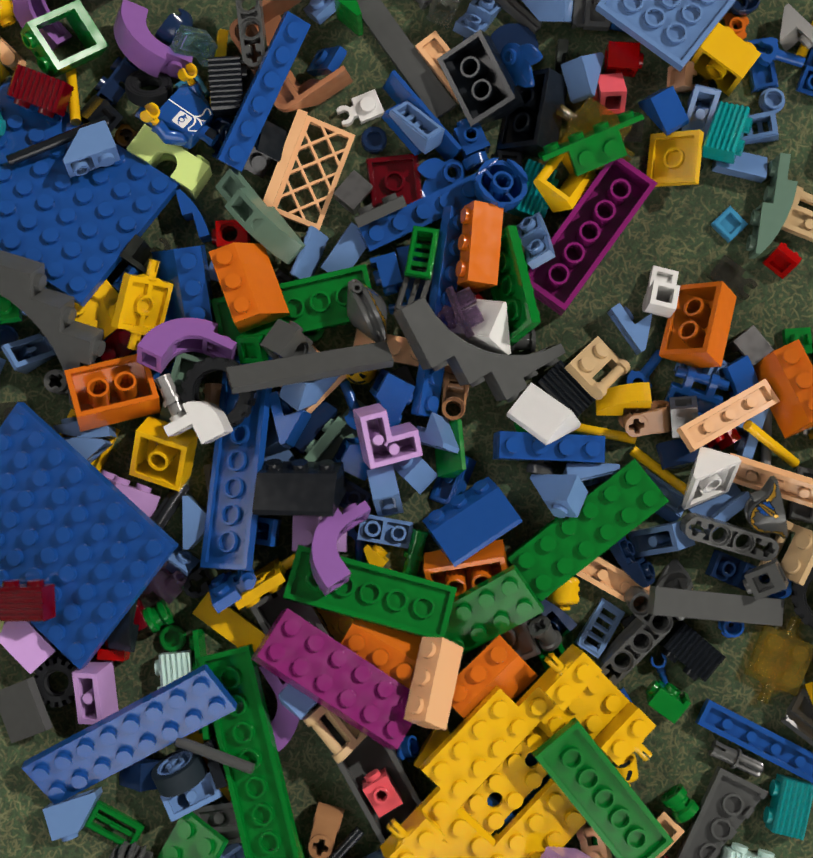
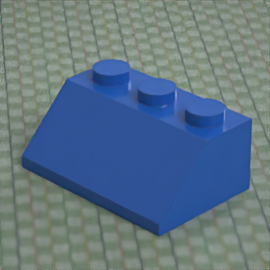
M205 245L152 252L153 260L160 261L156 277L162 281L174 284L165 322L178 318H200L216 323L211 302L213 293Z
M489 477L477 481L473 487L462 494L456 495L449 503L440 509L432 511L428 517L422 520L435 543L454 567L523 522L501 489Z

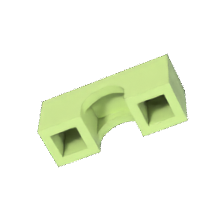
M144 124L126 148L127 151L154 168L166 160L175 162L177 166L170 178L179 183L180 189L185 194L196 200L213 175L209 161L201 155L194 156L183 146L163 143L159 136L151 131L152 128Z

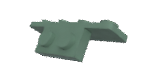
M357 399V401H358V403H359V406H361V407H365V406H366V405L363 404L360 400ZM349 408L341 418L339 416L336 420L331 418L322 428L323 436L318 441L313 439L305 449L307 453L305 459L308 462L332 460L344 438L358 437L357 430L355 431L349 427L344 419L349 413Z

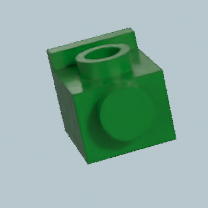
M654 680L646 690L648 705L673 724L677 722L691 704L689 695L685 692L680 695V690L669 682L665 685L660 680Z

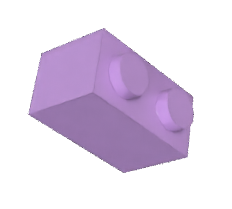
M29 621L4 622L2 632H0V644L30 674L56 651L53 644Z
M91 660L85 668L80 670L77 668L72 672L78 724L93 725L119 711L113 661Z

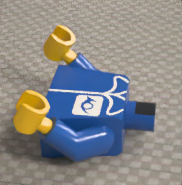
M193 63L186 64L185 68L179 69L177 73L181 81H187V86L182 84L160 109L157 104L151 102L145 105V110L140 113V119L146 123L151 122V131L156 133L163 143L183 146L187 149H192L200 139L212 147L220 136V133L210 127L213 113L199 82L194 80L198 70Z

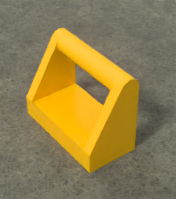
M568 152L549 159L533 183L552 212L555 213L573 209L597 174L593 169L582 175H575ZM562 161L570 175L560 189L549 183L547 179Z

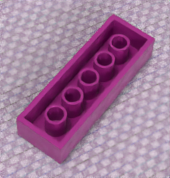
M623 158L606 164L552 237L551 241L555 257L533 270L531 268L528 270L531 285L534 289V297L562 316L655 188L657 182Z
M288 608L280 612L251 660L387 749H398L412 725L411 722L404 720L410 689Z

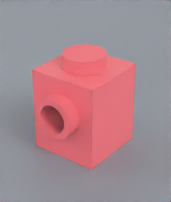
M600 74L595 96L591 97V101L596 103L598 114H621L625 112L627 88L623 74Z
M386 767L381 770L374 769L365 775L364 780H362V790L379 818L403 804L402 794Z

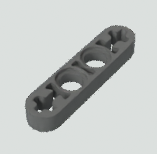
M235 0L242 58L250 69L257 71L267 50L262 0H256L255 7L249 11L244 10L242 7L244 0ZM251 24L259 26L258 34L254 37L246 36V28ZM250 44H255L256 51L261 55L257 57V62L255 63L249 58L254 55L253 47Z
M697 513L685 515L680 522V529L683 534L694 541L762 561L774 559L779 552V545L776 540L767 534ZM697 523L704 528V532L696 528L691 530L689 526ZM723 527V536L720 539L713 540V531L716 528ZM746 534L747 542L743 546L737 547L736 539L740 535ZM755 543H758L762 546H766L768 544L769 548L760 550L758 547L755 546Z

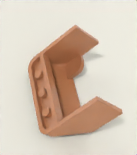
M301 0L262 1L267 48L282 19L281 15L300 3ZM235 19L230 25L229 34L241 53L238 19ZM256 24L249 25L246 28V36H256L259 26ZM250 44L253 47L254 55L249 58L255 63L257 62V57L261 55L256 51L255 44ZM344 65L321 81L309 79L301 85L290 70L274 102V106L281 112H291L317 106L351 84L353 80Z

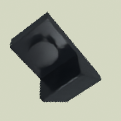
M266 120L243 169L263 178L273 159L277 162L281 160L287 131Z

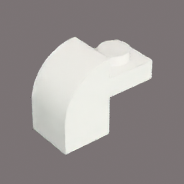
M653 265L650 271L647 291L643 299V312L670 318L677 307L680 286L676 285L679 271Z
M191 401L182 404L185 412L172 416L170 418L171 423L163 426L168 437L178 436L194 428L201 444L211 443L234 431L224 411L214 403L207 401Z

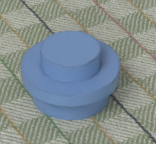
M768 88L760 94L758 104L763 112L775 110L776 114L784 107L785 97L781 90Z

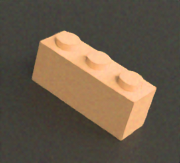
M422 637L404 720L423 728L446 730L463 647L443 637Z

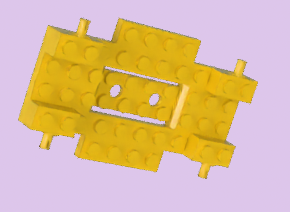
M571 644L559 658L554 653H550L548 656L554 663L546 656L544 661L550 668L516 703L496 686L419 766L437 787L401 825L395 819L391 820L392 825L390 823L387 824L386 829L392 834L380 846L384 858H540L546 846L564 847L587 821L552 778L499 834L496 832L494 836L491 835L495 830L503 826L504 820L514 809L522 806L523 800L533 789L540 787L542 780L548 774L539 762L533 766L526 765V756L530 752H534L575 717L607 758L611 759L617 766H620L634 751L643 761H647L649 759L642 751L650 758L652 752L642 743L656 725L621 693L585 652L574 644ZM494 792L500 793V803L496 806L488 805V796Z

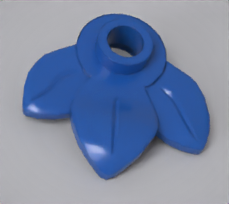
M517 43L506 44L502 48L500 56L515 85L517 86L518 84L525 88L534 87L535 83L531 66L543 59L542 53L530 43L521 46Z
M431 158L422 162L417 168L418 172L427 178L422 186V198L465 177L463 164L455 159L444 162L438 158ZM449 168L455 169V177L451 178L448 176Z

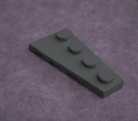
M717 766L699 804V810L694 815L675 858H717L721 853L720 849L729 839L731 840L737 833V828L746 818L748 819L755 811V806L761 799H765L769 791Z

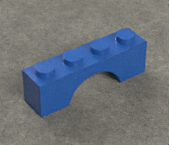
M384 368L380 370L369 391L374 396L376 402L387 410L390 427L400 424L402 419L401 413L405 406L409 405L413 400L415 386ZM344 438L332 460L334 462H343L345 472L365 481L367 478L366 470L371 469L363 461L359 438Z
M498 431L493 435V459L605 463V436L567 434L545 445L529 432Z

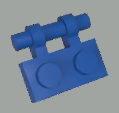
M677 366L675 376L683 378V383L671 382L664 401L670 403L669 398L697 396L699 417L723 403V396L717 395L715 392L717 389L727 391L730 381L721 379L720 375L714 373L708 375L697 372V368L690 366L688 368ZM693 382L707 385L706 390L693 388Z
M253 567L252 571L237 570L234 574L231 571L227 574L223 573L211 581L208 587L212 605L217 613L242 599L241 594L255 586L256 576Z

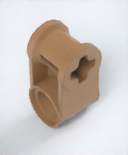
M444 371L441 415L450 422L462 419L466 409L470 384L460 386L455 375ZM456 404L460 408L459 415H448L446 412L447 405Z
M664 400L652 401L651 408H624L623 416H618L619 424L631 437L669 432L672 429L670 403Z
M322 802L318 803L308 844L309 854L313 858H328L330 856L337 833L340 830L345 811L344 808ZM320 839L325 840L323 850L318 849L319 845L317 843Z

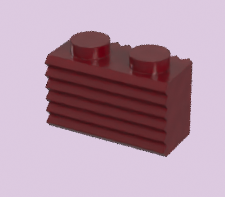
M17 64L7 95L15 98L13 103L23 108L29 109L30 105L39 108L38 113L53 118L55 114L64 117L74 87L65 81Z
M19 579L2 581L0 586V621H46L56 617L54 583L44 584V579L27 580V584H20Z

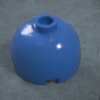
M499 157L485 161L476 174L474 182L475 196L478 201L491 203L504 208L503 212H508L515 209L526 196L528 177L523 168L515 161L507 159V161L498 160Z

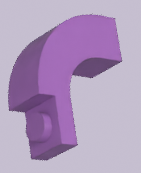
M12 0L13 13L22 29L26 22L50 12L45 0ZM59 21L39 29L52 51L66 44L72 38L69 31Z
M122 0L114 23V36L120 50L135 66L147 74L158 78L161 72L180 80L177 75L178 70L185 68L186 64L192 63L193 56L157 40L151 34L146 24L148 9L131 1Z
M178 318L157 325L142 338L137 345V362L162 373L175 356L185 352H199L210 357L235 360L237 342L225 335L218 334V324L200 318Z
M366 501L358 505L353 503L346 507L342 513L337 508L334 516H324L317 525L310 549V566L313 577L325 596L349 581L351 572L338 554L337 541L344 533L368 519L371 508Z
M260 666L261 672L277 698V713L271 721L277 750L280 752L292 738L300 719L284 707L279 700V693L288 683Z

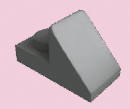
M788 3L784 6L780 44L784 51H787L800 41L809 50L811 47L813 48V26Z

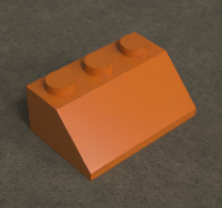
M476 200L465 205L460 214V223L462 224V234L458 239L460 259L457 262L455 273L458 277L457 285L470 292L478 293L498 285L504 208Z
M233 242L209 251L233 322L240 334L290 315L268 253L263 245L260 243Z
M723 281L679 285L680 291L677 307L673 315L667 318L659 356L695 368L721 367L737 296Z
M798 339L772 351L756 365H753L758 381L766 379L780 402L770 407V410L785 439L813 427V365Z
M137 354L64 370L80 432L160 413L159 395L151 369L137 362Z
M503 539L493 541L456 567L453 566L441 550L424 553L423 571L425 578L456 587L455 597L509 568Z
M355 619L341 644L408 689L411 688L422 637Z
M498 635L458 674L451 706L465 719L496 686L513 701L538 675Z

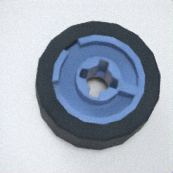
M179 749L161 759L154 766L151 778L163 797H174L197 786L204 779L207 773V766L202 756Z

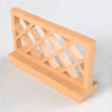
M298 109L285 141L281 160L277 162L263 202L267 207L274 206L285 219L308 228L313 226L320 230L355 135L307 115L308 112ZM309 124L320 128L324 137L311 142L307 134ZM336 136L348 139L346 147L335 152L330 139ZM305 138L307 144L302 145V142ZM326 141L331 154L318 159L313 146ZM309 148L315 161L302 166L297 155L299 151ZM343 153V155H342V157H341V160H340V162H339V159H338L337 155H340V154ZM334 158L338 168L336 172L326 176L321 162ZM296 162L298 168L293 169L294 163ZM317 164L322 178L309 183L304 169ZM300 171L306 185L293 190L288 181L289 176ZM334 177L330 186L328 179ZM324 181L329 192L327 196L317 200L311 186ZM287 186L289 192L283 194L285 187ZM308 188L313 202L300 207L295 193ZM291 195L297 209L289 212L279 209L280 200ZM325 201L321 210L319 203ZM315 205L320 214L317 223L306 220L302 210ZM299 212L300 217L293 214Z

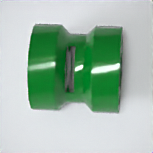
M682 784L675 785L661 797V802L664 806L673 811L672 816L677 823L688 821L699 810L697 803L687 796V790Z

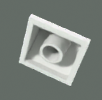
M472 298L461 299L448 329L467 343L485 351L510 355L511 346L507 302Z
M532 382L507 412L508 418L545 445L556 441L581 426V422L570 409Z
M703 446L700 447L688 478L682 508L684 510L729 492L742 460L738 456Z

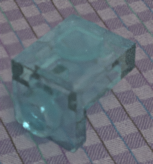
M181 24L170 48L174 53L196 57L201 66L207 67L208 57L214 56L217 44L206 30Z

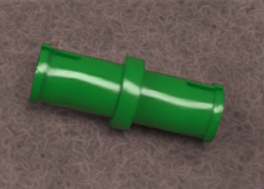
M413 528L408 551L404 552L406 559L402 573L417 577L420 564L424 562L423 552L429 532Z

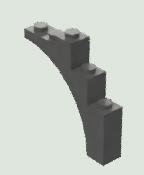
M0 250V295L22 310L42 331L53 347L63 371L94 364V361L101 357L105 351L106 343L103 341L104 330L74 321L77 313L74 308L75 297L45 288L47 283L45 263ZM68 389L69 404H72L70 392H69V389Z
M424 297L393 312L423 370L432 368L435 372L449 364L460 386L470 384L471 387H474L486 381L496 401L506 400L509 403L518 399L521 396L520 392L528 387L525 381L538 374L537 369L542 366L548 368L558 363L557 357L566 353L561 343L550 345L527 355H503L485 351L467 343L450 331L435 315Z

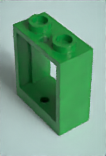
M75 0L26 22L20 32L24 45L36 57L41 71L54 78L98 58L109 46L80 0ZM66 18L85 47V50L59 62L39 29Z

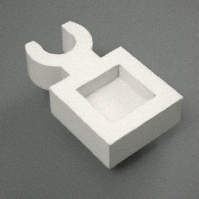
M375 89L351 98L353 106L343 105L336 109L338 115L342 113L349 115L348 119L341 122L343 127L350 126L354 119L359 118L361 124L383 116L385 112Z

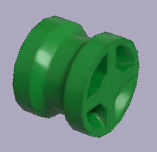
M163 599L158 601L156 606L152 608L147 607L142 610L147 625L154 633L158 632L161 626L165 624L171 625L175 623L174 617Z

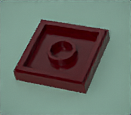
M406 154L366 159L368 181L373 185V190L370 192L373 208L383 204L382 198L395 192L397 197L403 195L407 205L422 198L420 173L417 170L419 166L418 155Z

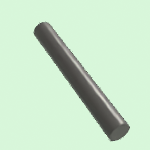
M185 737L176 739L175 746L248 774H252L255 768V763Z

